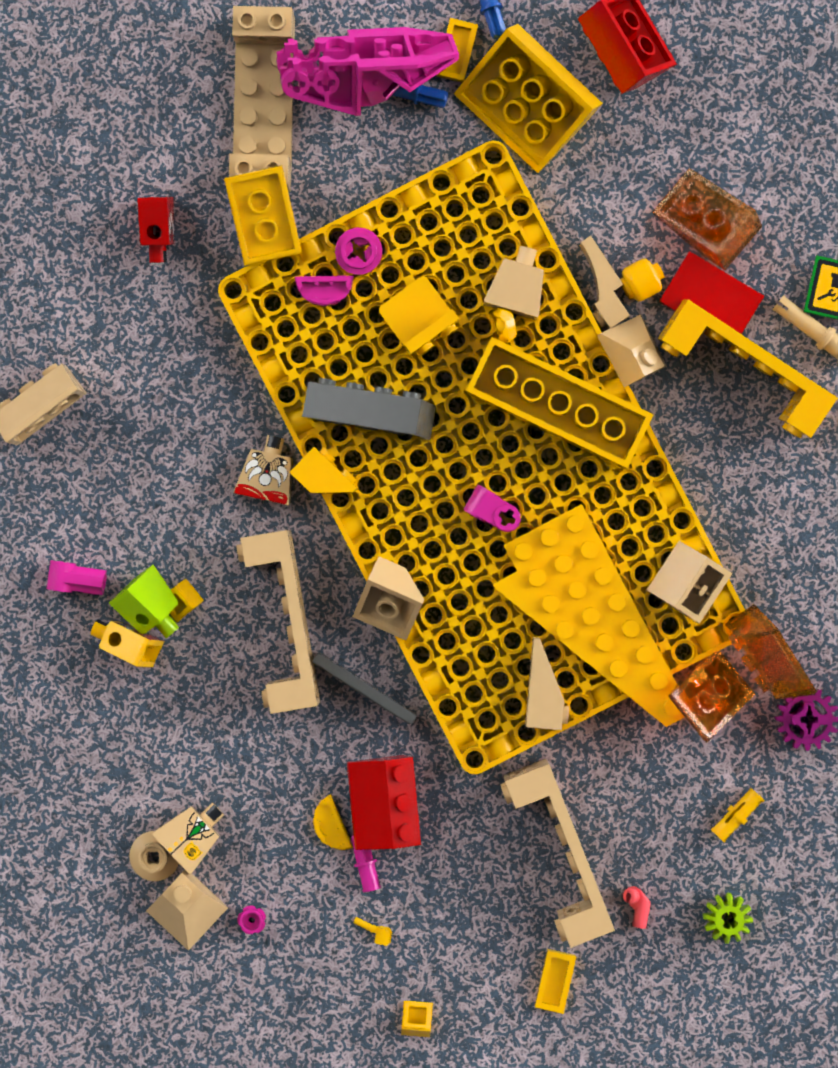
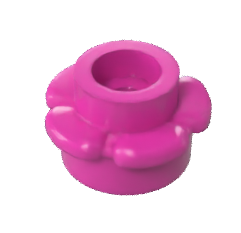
M250 905L246 906L242 913H239L237 922L244 933H259L265 927L264 920L266 915L261 908L257 909L255 906ZM253 917L255 921L250 922L249 918Z

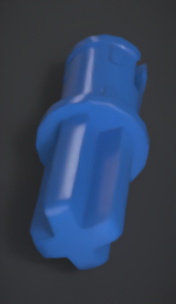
M480 0V14L485 15L490 35L493 39H499L506 30L500 11L503 8L502 3H499L498 0Z
M423 84L412 92H408L400 86L391 95L411 100L415 105L419 102L439 108H444L448 100L447 91L424 86Z

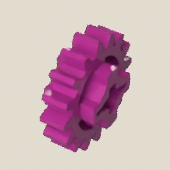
M804 686L803 693L801 694L798 689H792L793 697L784 695L783 699L786 704L784 706L777 704L776 708L782 711L781 715L774 716V719L782 724L776 730L777 732H786L783 741L788 742L793 739L792 747L796 749L801 743L806 751L810 750L811 744L820 749V741L825 740L830 743L829 732L837 733L838 731L832 726L833 722H838V717L832 714L838 707L836 705H828L831 700L829 695L820 698L822 690L816 689L811 694L810 687ZM813 700L823 707L825 713H819L815 709ZM800 701V706L794 712H790L793 705ZM807 711L809 715L813 716V721H808V726L801 721V717L806 716ZM789 724L796 725L800 729V737L792 732ZM820 725H824L823 729L814 736V731Z

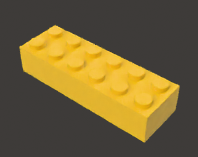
M491 337L465 392L624 470L628 469L654 415Z

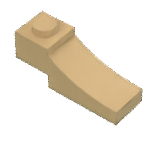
M589 236L579 246L590 265L596 285L597 302L592 306L595 311L592 314L600 328L605 326L608 330L626 320L630 315L615 294V291L620 289L623 283L593 238Z

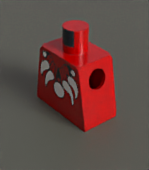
M174 197L137 198L140 245H149V263L167 262L166 245L174 244ZM155 225L161 229V236L159 238L153 234V227Z

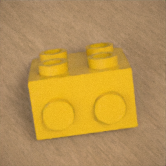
M424 276L419 277L379 308L380 315L411 357L416 353L422 356L434 347L431 342L440 336L445 339L458 329L456 324L459 323V317L453 309L450 310L428 278Z

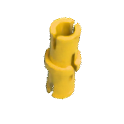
M750 787L748 792L734 806L730 805L727 808L729 812L710 830L725 843L728 837L741 824L745 825L748 822L747 817L765 800Z

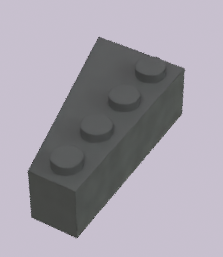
M319 378L318 383L308 381L302 417L345 426L355 425L358 428L374 431L380 429L384 432L402 436L411 434L420 439L430 440L436 405L420 399L421 394L403 391V396L392 395L393 390L388 388L375 387L374 392L366 391L362 384L347 382L346 387L336 386L335 380Z

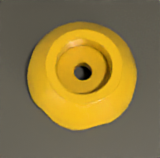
M497 307V310L493 311V317L496 320L495 328L499 334L498 340L508 344L517 335L513 312Z

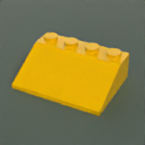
M519 24L505 30L454 93L462 103L537 173L554 158L603 104Z

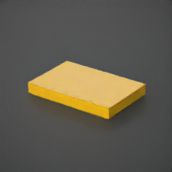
M282 165L224 178L244 266L302 253Z

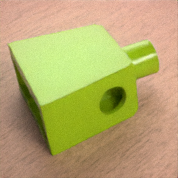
M153 564L136 576L109 602L141 634L147 633L156 626L161 634L167 638L179 628L169 616L170 612L178 605V600Z

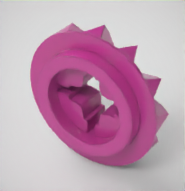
M352 228L345 231L339 237L335 247V256L338 264L346 272L363 275L372 272L380 263L382 245L379 238L372 231L366 228ZM352 241L359 247H366L370 244L364 251L366 262L358 256L348 259L354 252Z

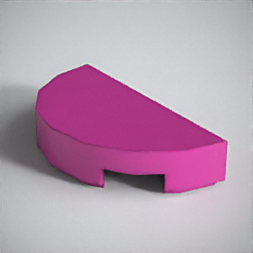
M354 276L295 277L298 291L304 299L313 305L326 307L335 305L346 298L352 288Z

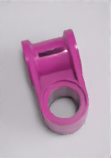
M478 484L463 509L484 523L487 522L504 532L515 530L521 521L520 513L516 507ZM508 511H512V517L516 520L515 523H508L506 526H503L502 518L499 517L500 514H507Z

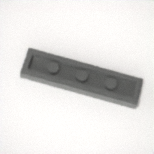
M318 652L312 661L313 664L407 724H412L417 717V713L323 653Z

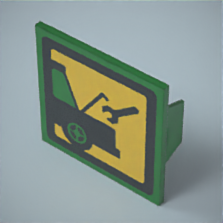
M816 255L803 312L838 320V260Z

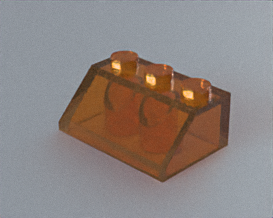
M755 604L725 624L731 633L727 637L737 652L742 650L744 656L741 657V660L750 672L755 671L757 677L754 678V681L763 693L769 691L775 699L809 696L817 692L779 629Z

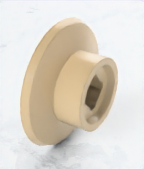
M149 831L140 835L133 842L129 854L130 863L135 873L141 878L148 881H161L171 876L179 863L152 835L154 831ZM148 852H158L159 862L151 863L148 860Z

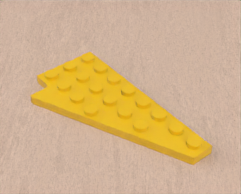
M582 504L503 545L516 572L493 583L496 590L665 727L692 714Z

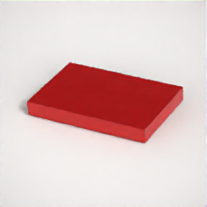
M689 251L660 298L659 303L675 312L683 299H689L742 334L764 295Z

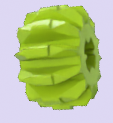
M727 892L723 902L718 894L715 895V900L718 904L714 906L712 903L707 902L706 907L712 913H703L702 915L704 920L710 921L704 926L706 931L714 930L712 937L715 940H718L723 935L725 944H729L731 935L734 936L737 942L741 941V936L738 932L742 931L745 934H749L750 930L744 923H753V918L746 915L751 911V907L749 905L742 906L744 899L741 896H738L733 901L732 894ZM729 912H732L731 915L734 921L732 923L727 921V924H724L725 921L722 919V916L725 913L729 915Z

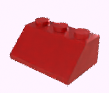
M600 0L577 18L583 27L584 34L590 39L599 59L606 66L613 83L620 90L621 94L637 89L677 65L640 0Z
M397 755L347 762L355 850L397 849L421 845L413 757Z

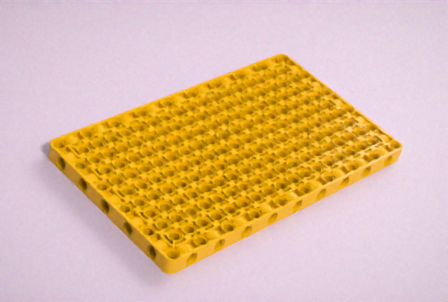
M494 140L488 141L300 238L301 254L250 264L221 280L218 287L219 296L302 458L308 453L306 450L308 441L318 439L322 443V448L324 447L336 459L332 464L340 472L344 468L347 469L357 479L354 485L358 489L354 493H347L349 501L344 507H337L333 503V495L335 493H323L322 496L366 582L378 556L398 564L400 557L410 555L415 560L414 569L409 571L414 583L416 581H424L428 585L429 592L423 597L424 602L407 640L397 636L395 638L458 761L466 772L475 775L480 774L628 698L625 693L598 671L592 674L586 673L583 668L585 661L547 630L541 635H534L530 630V625L534 620L494 588L493 593L487 597L479 595L477 591V586L481 581L489 580L493 584L504 578L503 572L506 568L514 567L507 552L499 558L492 556L490 545L494 541L498 540L506 544L516 539L518 529L526 527L531 531L542 525V519L546 514H553L557 517L567 512L569 504L574 500L583 504L587 515L672 675L743 639L749 634L751 630L750 618L730 579L700 624L689 619L664 601L657 608L651 607L648 602V597L651 593L646 589L662 567L661 557L665 552H671L678 541L722 566L650 425L628 469L624 470L583 449L574 452L568 448L566 441L545 431L541 438L533 439L528 434V427L531 424L465 393L473 374L464 373L461 364L467 359H473L479 364L491 337L496 339L499 337L495 328L496 320L493 317V311L497 309L483 305L488 292L486 286L494 280L503 259L516 261L520 246H525L537 250L533 267L544 270L541 293L542 305L540 306L537 321L516 315L514 319L517 333L523 332L529 336V345L518 347L514 340L509 342L508 345L566 373L577 371L582 375L583 381L641 408L630 386L623 387L597 336L602 332L503 143ZM490 151H496L501 155L502 159L497 164H490L485 159V156ZM437 178H445L449 181L450 185L448 189L438 191L434 188L433 183ZM478 190H483L488 194L489 199L487 202L480 204L473 200L472 195ZM515 203H524L528 208V213L524 216H517L513 213L512 206ZM391 204L396 206L398 209L397 214L392 218L384 217L381 210L385 205ZM450 204H459L463 208L462 214L458 217L450 216L446 211ZM491 216H497L502 220V226L496 230L490 229L486 225V220ZM425 217H432L437 221V226L433 230L428 231L421 227L420 223ZM357 227L372 231L379 238L381 245L385 247L380 263L372 272L363 275L346 272L337 262L335 256L336 245L330 242V236L333 232L341 231L344 233L349 229ZM471 229L476 233L477 237L475 241L465 243L460 239L461 232ZM398 231H408L411 234L410 241L406 244L396 242L395 235ZM352 241L354 252L350 257L358 256L366 262L364 251L370 244L366 247H359ZM441 242L448 244L451 249L449 254L444 257L438 256L434 252V247ZM503 242H511L515 246L516 251L514 254L506 256L500 252L499 246ZM549 254L554 258L555 265L551 268H544L539 264V257ZM478 255H484L489 259L490 264L485 269H478L473 263L474 258ZM413 256H420L425 264L421 269L413 270L408 266L409 259ZM290 258L293 260L294 265L290 271L282 272L278 269V263L281 259ZM454 268L460 269L464 274V278L457 283L451 282L447 277L448 272ZM388 269H393L399 274L397 281L391 284L384 282L382 279L383 273ZM323 270H329L333 273V276H354L352 288L345 298L347 301L346 306L339 311L332 309L331 306L313 305L303 297L296 298L292 296V288L296 285L295 277L318 276ZM421 276L427 277L430 282L437 285L439 295L450 310L453 309L459 317V323L456 324L458 329L452 334L459 333L465 339L464 345L460 348H453L449 345V336L445 339L442 336L435 339L431 343L438 350L439 356L432 362L424 360L417 353L411 357L400 341L396 348H386L383 345V339L389 334H394V332L385 320L380 323H374L369 318L372 310L380 308L381 305ZM364 282L369 283L373 287L371 294L367 297H361L356 293L358 285ZM238 284L242 289L240 296L235 299L228 298L226 294L228 287ZM466 294H472L476 297L477 304L474 308L467 309L462 306L461 298ZM270 297L280 298L281 306L278 310L269 311L266 309V301ZM577 306L581 310V318L570 320L566 316V308ZM311 309H316L321 314L319 321L314 324H309L305 321V314ZM544 319L552 320L556 326L555 331L551 334L543 333L539 326L540 322ZM479 320H485L490 324L491 329L487 334L480 335L474 330V324ZM351 321L358 323L360 326L359 333L352 337L344 333L345 325ZM288 322L294 325V332L290 337L280 336L279 328L283 323ZM323 335H330L334 339L333 346L328 350H322L318 347V340ZM258 336L268 338V346L262 351H257L253 347V341ZM557 345L566 346L569 351L568 358L564 360L557 359L553 354V348ZM364 347L370 348L373 351V358L366 363L357 359L358 351ZM303 348L307 350L308 357L305 362L295 363L293 361L292 354L296 349ZM602 357L607 361L608 369L606 372L600 373L595 371L592 365L595 358ZM401 360H408L413 365V369L408 375H401L396 371V365ZM336 361L345 362L347 364L346 373L341 376L334 375L331 371L333 363ZM446 372L452 377L450 386L441 388L436 384L435 378L439 373ZM382 373L387 378V383L383 388L392 389V395L403 396V391L410 392L414 386L424 387L426 396L423 400L436 405L435 413L439 415L440 421L438 425L432 428L430 440L420 439L413 435L410 440L403 441L398 438L397 434L384 432L380 429L374 431L358 428L355 425L345 426L311 420L302 417L307 392L306 378L311 374H317L321 378L335 380L336 386L346 387L347 382L362 384L364 385V390L374 392L375 388L370 384V379L374 374ZM286 387L293 388L295 391V398L289 403H284L280 400V392ZM460 398L465 402L466 408L462 413L454 414L450 411L449 403L452 399ZM495 410L502 412L505 417V422L498 427L491 425L488 420V415ZM467 424H474L479 430L478 437L473 440L466 439L462 434L463 427ZM336 426L347 428L348 436L344 441L339 442L333 439L332 431ZM508 436L514 437L518 442L517 450L511 453L504 451L501 445L502 440ZM447 437L452 441L453 448L449 453H441L437 450L436 443L440 438ZM377 438H383L388 444L387 450L382 454H376L371 449L372 442ZM545 449H552L556 452L557 461L555 464L546 465L542 461L541 454ZM418 450L423 451L427 455V461L421 467L412 465L410 461L411 454ZM352 451L360 453L362 458L360 465L354 468L347 466L345 462L346 455ZM478 451H489L492 455V462L487 466L479 465L475 459ZM652 460L659 462L662 468L660 475L657 477L650 476L646 470L647 464ZM586 461L592 462L596 466V474L592 478H587L581 473V466ZM526 462L530 465L531 475L528 478L522 479L516 475L515 467L518 463ZM461 463L466 467L465 477L459 480L452 478L449 469L453 464ZM389 464H396L400 467L401 475L398 479L389 480L385 477L384 471ZM624 474H630L635 478V487L630 491L623 489L620 480ZM558 475H566L570 479L571 484L567 491H560L555 487V479ZM434 476L439 479L441 485L437 492L429 493L424 489L423 484L426 478ZM493 476L503 477L506 483L503 491L494 492L491 490L489 480ZM365 477H370L375 482L374 490L368 494L362 493L358 487L360 480ZM478 484L495 493L506 502H515L519 507L521 518L519 526L511 532L501 531L494 526L487 532L479 530L476 525L477 518L463 510L466 505L463 500L464 492L468 489H475ZM599 487H604L609 491L610 498L605 504H600L595 500L594 493ZM533 488H539L544 492L545 499L539 505H535L529 500V492ZM402 490L413 492L415 498L410 506H402L398 502V494ZM638 500L646 501L649 506L648 513L643 517L638 516L634 511V504ZM443 502L450 503L454 508L453 515L448 519H442L437 514V507ZM377 503H384L388 507V515L382 520H377L372 515V508ZM679 512L686 514L688 517V524L684 529L677 528L673 522L675 515ZM503 513L499 516L502 518L503 526H506L508 523L514 524L516 521L513 518L506 517ZM612 513H618L623 518V525L618 530H613L608 525V518ZM420 515L427 519L428 527L425 531L415 532L412 529L411 521L415 516ZM652 526H658L662 530V538L656 543L650 541L647 536V532ZM456 528L464 529L467 533L466 542L462 545L454 544L450 539L452 530ZM390 529H397L402 535L401 542L396 546L389 545L385 540V534ZM626 539H631L636 543V551L631 556H626L621 550V545ZM431 541H435L441 546V554L434 559L427 557L424 552L425 545ZM365 542H370L375 546L376 553L371 559H364L360 555V546ZM469 554H475L480 558V566L475 571H469L464 567V559ZM640 565L647 566L650 571L649 578L644 582H640L635 578V570ZM444 567L452 569L455 574L453 582L450 584L441 583L437 577L440 569ZM461 593L467 597L468 605L463 610H456L452 607L451 599L455 594ZM497 606H502L507 611L506 619L500 623L494 622L490 616L492 609ZM437 607L441 610L442 618L438 623H430L426 620L425 612L428 608ZM737 616L741 620L742 626L738 632L732 633L728 629V621L732 617ZM668 617L674 618L677 624L675 631L670 634H666L662 630V622ZM472 619L479 621L481 624V631L475 636L468 635L464 630L466 622ZM511 632L519 634L521 639L519 646L513 649L506 647L504 644L505 636ZM450 633L455 637V645L451 649H443L439 645L438 640L442 634ZM533 637H539L544 650L549 645H556L559 648V657L554 661H549L556 680L563 671H569L573 675V681L569 686L562 687L558 685L564 698V706H569L568 724L562 723V730L534 728L533 737L522 739L518 735V730L525 724L529 674L520 673L517 666L519 661L524 658L531 660ZM685 643L689 646L690 654L686 659L681 660L676 657L675 649L679 644ZM419 646L427 648L430 654L428 660L422 663L415 661L412 655L414 649ZM482 646H490L494 649L495 655L491 661L484 662L479 659L478 651ZM458 659L465 660L469 665L468 671L463 675H457L452 670L453 662ZM496 672H503L508 676V682L504 687L498 688L492 684L491 679ZM476 685L481 688L482 696L480 699L471 701L466 697L465 691L469 686ZM577 697H582L586 700V708L580 713L573 712L570 707L572 700ZM510 698H517L521 702V709L517 713L513 714L505 710V703ZM442 700H453L456 703L455 711L451 714L442 713L439 708ZM486 711L492 712L496 717L494 724L489 727H484L479 723V716ZM472 751L480 752L483 756L482 762L477 766H471L466 761L468 753Z

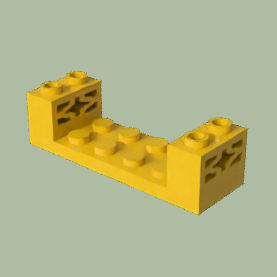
M683 299L657 338L663 342L660 348L674 357H678L679 354L687 356L706 328L707 330L704 333L706 336L717 343L722 344L723 341L729 343L731 346L728 350L745 360L750 357L756 361L753 367L769 376H772L773 373L780 377L777 381L779 384L795 392L778 419L784 422L782 428L800 439L803 435L811 438L838 398L689 299Z

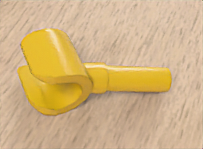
M358 917L355 918L354 924L372 933H376L374 943L384 946L391 943L392 931L390 928L372 925Z

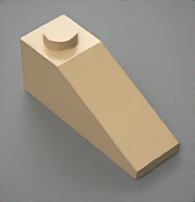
M533 637L525 726L562 730V723L568 724L569 706H564V698L540 638Z

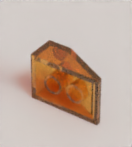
M690 168L652 211L659 220L702 256L723 270L729 267L762 228L755 209Z
M715 651L690 668L681 677L668 697L707 743L736 715L755 693L722 652Z

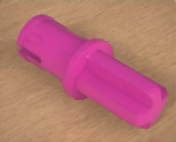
M351 836L357 862L354 864V867H358L363 893L380 889L381 885L379 884L375 867L377 859H373L372 850H355L354 836Z

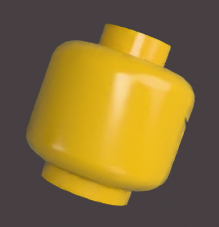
M643 258L625 267L620 280L623 283L622 289L628 299L634 298L636 301L642 302L661 291L662 283L660 280L665 278L657 262L651 264L648 259Z

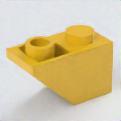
M313 447L289 472L312 494L354 493L358 489L354 485L357 479L345 468L340 472L332 464L336 459L324 447L320 451Z

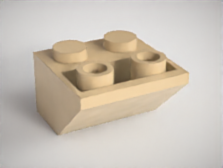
M678 541L646 590L689 619L700 624L733 573L707 556Z

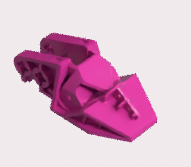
M409 27L347 30V36L317 37V39H314V47L309 50L307 55H303L302 50L298 49L297 40L293 38L287 39V43H284V48L277 51L276 62L280 73L281 86L287 96L351 115L361 116V107L374 106L388 100L400 86L408 92H412L458 61L459 52L452 34ZM293 80L299 82L298 86L292 85Z

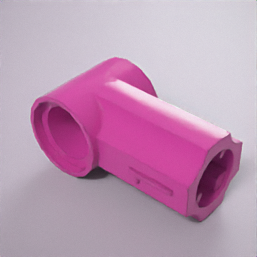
M50 560L46 589L68 593L78 591L104 595L107 570L76 566L75 563Z

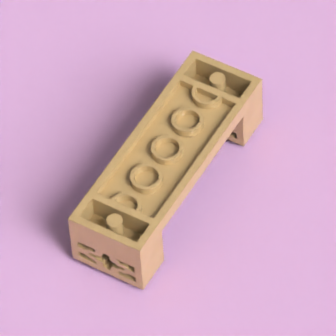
M233 6L232 36L236 43L233 154H229V176L282 165L288 192H291L293 98L283 92L276 57L277 51L284 48V43H287V39L293 38L295 40L294 12L292 7Z
M284 530L240 538L241 544L237 545L239 562H244L245 567L281 562V567L277 568L279 585H285L286 596L282 597L284 615L290 614L291 625L287 626L289 644L294 643L296 654L292 655V665L294 673H300V676L269 681L265 685L266 688L262 691L264 708L269 707L270 714L318 706L320 696L315 667L312 662L313 655L291 530Z
M547 758L503 775L505 782L500 784L507 804L513 802L515 809L544 798L551 819L557 817L560 824L555 825V829L562 846L568 844L570 851L565 854L573 874L580 873L581 878L576 880L584 900L557 910L559 918L554 920L561 941L568 940L570 948L615 931Z

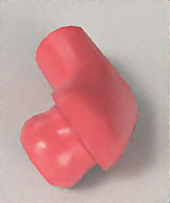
M635 886L628 887L623 892V899L634 910L632 926L646 929L651 906L650 900L641 889Z

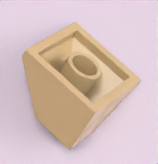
M641 315L597 335L623 387L667 367Z
M378 556L352 617L407 640L424 602V598L405 567Z
M184 869L146 912L189 951L228 907L192 873L189 875Z

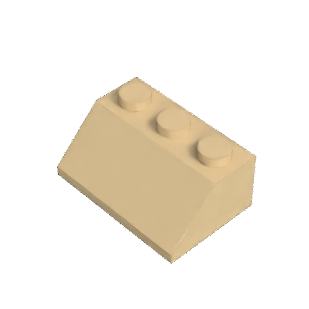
M56 363L52 364L42 372L43 378L36 383L30 381L19 389L20 395L12 401L8 398L0 403V434L6 443L19 445L87 394L66 365L62 363L59 366Z

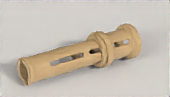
M783 295L779 302L786 306L788 310L776 304L773 311L817 342V349L820 351L824 349L834 356L838 363L837 329L834 327L827 329Z

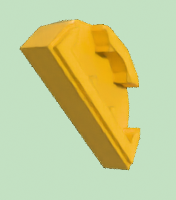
M329 794L320 801L315 809L313 818L315 833L322 843L331 848L339 850L353 848L351 839L333 797Z

